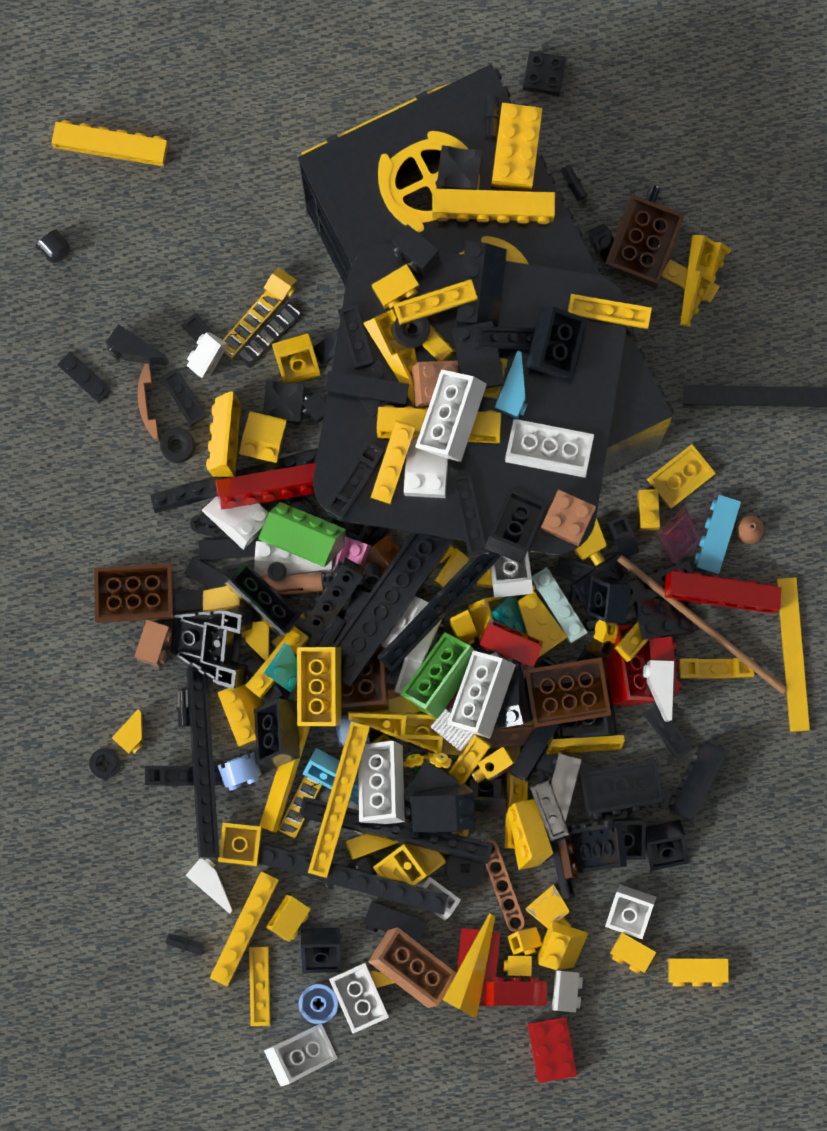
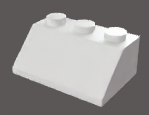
M415 597L382 646L386 648L429 602ZM441 620L405 658L423 663Z
M365 963L329 979L352 1033L389 1018Z

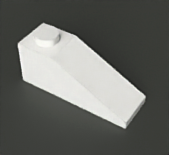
M199 859L186 876L231 914L233 909L218 872L214 869L216 865L210 859Z

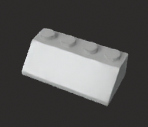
M441 369L415 447L461 462L487 384L474 376Z
M256 541L254 570L261 577L267 574L269 565L274 562H280L285 565L287 569L286 576L323 572L324 576L326 574L332 575L333 559L324 568L268 543Z
M472 651L447 724L479 736L491 738L515 664L503 658Z
M395 741L365 744L358 768L359 822L378 824L405 822L403 746Z

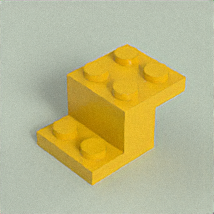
M403 844L373 868L380 876L417 885L447 861L441 852Z

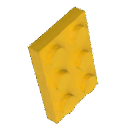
M691 444L651 475L647 481L654 489H658V495L671 510L716 473Z

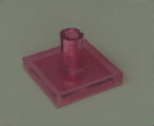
M681 509L658 532L670 561L676 564L700 541L690 515L684 509Z

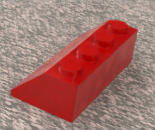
M618 625L617 638L611 657H605L612 705L632 706L655 702L646 682L647 678L643 677V668L650 661L648 643L646 642L628 662L615 649L617 644L633 627L628 625Z

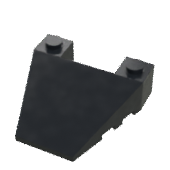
M232 606L176 614L173 619L170 652L187 664H192L198 668V671L203 675L207 674L216 684L232 689L246 684L248 665L231 661L234 632L240 634L252 629L254 610Z

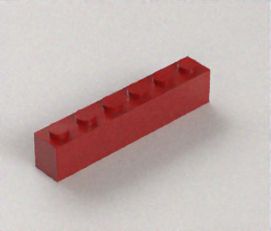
M316 463L216 480V491L221 510L232 509L234 507L314 494L313 476Z
M674 569L666 575L664 598L774 614L780 610L781 587H775V584L772 583L761 585L752 580L742 582L738 578L722 579L719 575L703 576L700 572L689 574L684 573V570Z

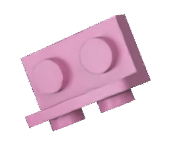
M345 537V547L336 555L332 563L331 573H335L333 571L338 561L342 562L345 557L364 568L371 545Z

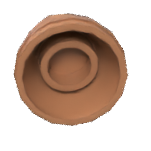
M747 515L737 522L735 533L741 542L754 544L762 539L764 525L758 517Z

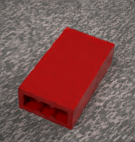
M461 928L457 972L480 930ZM492 932L480 1006H486L485 982H493V978H496L500 932Z

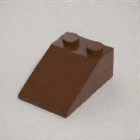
M388 534L369 550L365 565L370 562L378 563L382 567L383 575L400 551V547ZM363 584L356 586V589L368 593L372 591V589L366 588Z

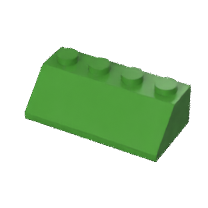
M279 502L269 512L259 535V540L325 568L345 547L346 529Z
M444 632L400 695L424 713L438 719L460 688L472 651L475 650L470 645Z

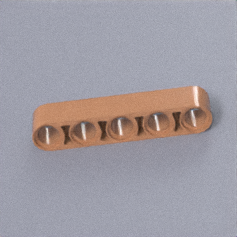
M487 840L485 842L493 843L495 851L490 855L489 863H485L502 914L509 930L513 932L520 931L525 924L503 859L497 844L494 841ZM497 862L501 865L499 873L491 871L490 866L492 863ZM499 881H505L508 884L506 891L501 892L497 889ZM506 899H511L514 902L512 910L504 908L503 903ZM512 918L520 919L521 926L518 929L510 926Z

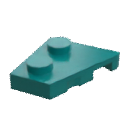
M504 597L491 614L498 623L525 633L526 629L516 597Z
M284 643L264 674L291 693L297 683V660L290 645Z

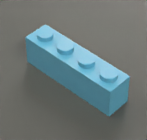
M721 495L717 497V500L713 499L710 507L713 513L711 518L707 517L704 527L708 530L706 536L702 535L699 543L702 549L700 554L696 553L694 559L695 570L711 575H719L741 501Z
M316 748L307 763L303 775L332 790L340 760ZM358 771L350 796V800L359 804Z

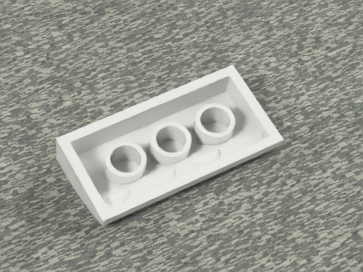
M514 419L505 462L586 478L594 434Z

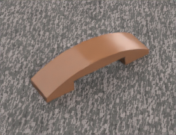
M148 363L144 365L139 378L138 405L148 432L155 441H159L156 419L149 420L145 386L153 385L151 368Z

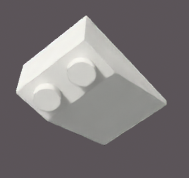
M411 439L406 457L404 495L446 498L448 459L416 448L417 439Z
M218 496L202 509L243 550L261 533L269 514L258 503L221 510Z
M528 552L523 564L501 556L493 564L491 576L494 598L533 594Z
M650 660L643 668V677L647 678L646 682L664 721L669 722L672 720L674 661Z
M322 1024L311 1027L264 1050L280 1086L290 1084L338 1059Z

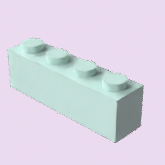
M548 568L532 576V584L555 621L566 634L569 644L571 645L586 636L588 632Z

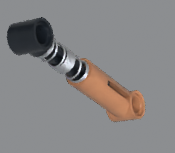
M370 562L364 566V576L358 585L363 584L366 588L373 589L382 576V567L378 563ZM323 572L288 575L281 581H273L269 578L268 574H265L262 578L282 596L322 591L327 577H332L333 575L326 574L324 576Z

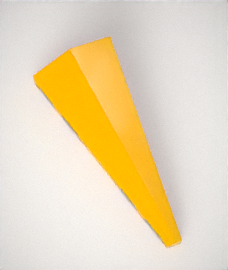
M692 235L680 325L685 327L691 326L690 320L694 314L698 313L699 309L697 307L701 301L705 300L716 280L715 274L718 268L724 265L723 259L725 255L731 252V249L723 243L714 242L705 235Z
M393 308L364 322V325L399 382L409 384L408 397L415 407L412 366L417 363L415 349L403 347L395 340L392 328L397 315ZM409 324L406 326V332H407V333H408L407 329L410 327ZM415 407V408H416V409H423V408H425V407Z
M348 711L349 720L370 726L380 732L437 754L442 753L443 737L431 728L435 718L426 713Z
M490 913L442 999L474 1018L478 1015L495 916Z

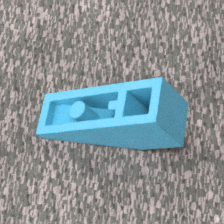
M520 351L516 353L495 406V411L516 419L520 415H524L528 405L525 403L522 354Z

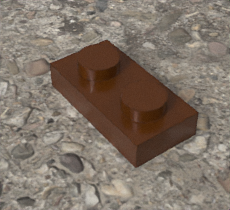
M567 839L558 840L565 879H578L579 866L574 859V854L576 853L574 844Z

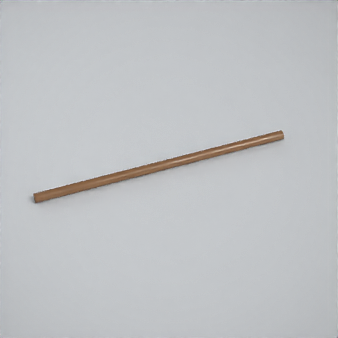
M623 555L617 560L619 563L664 598L665 589L626 557ZM664 598L782 694L785 692L787 687L683 603L676 599Z

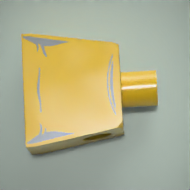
M554 885L525 908L526 912L547 929L551 921L571 927L564 918L570 911Z

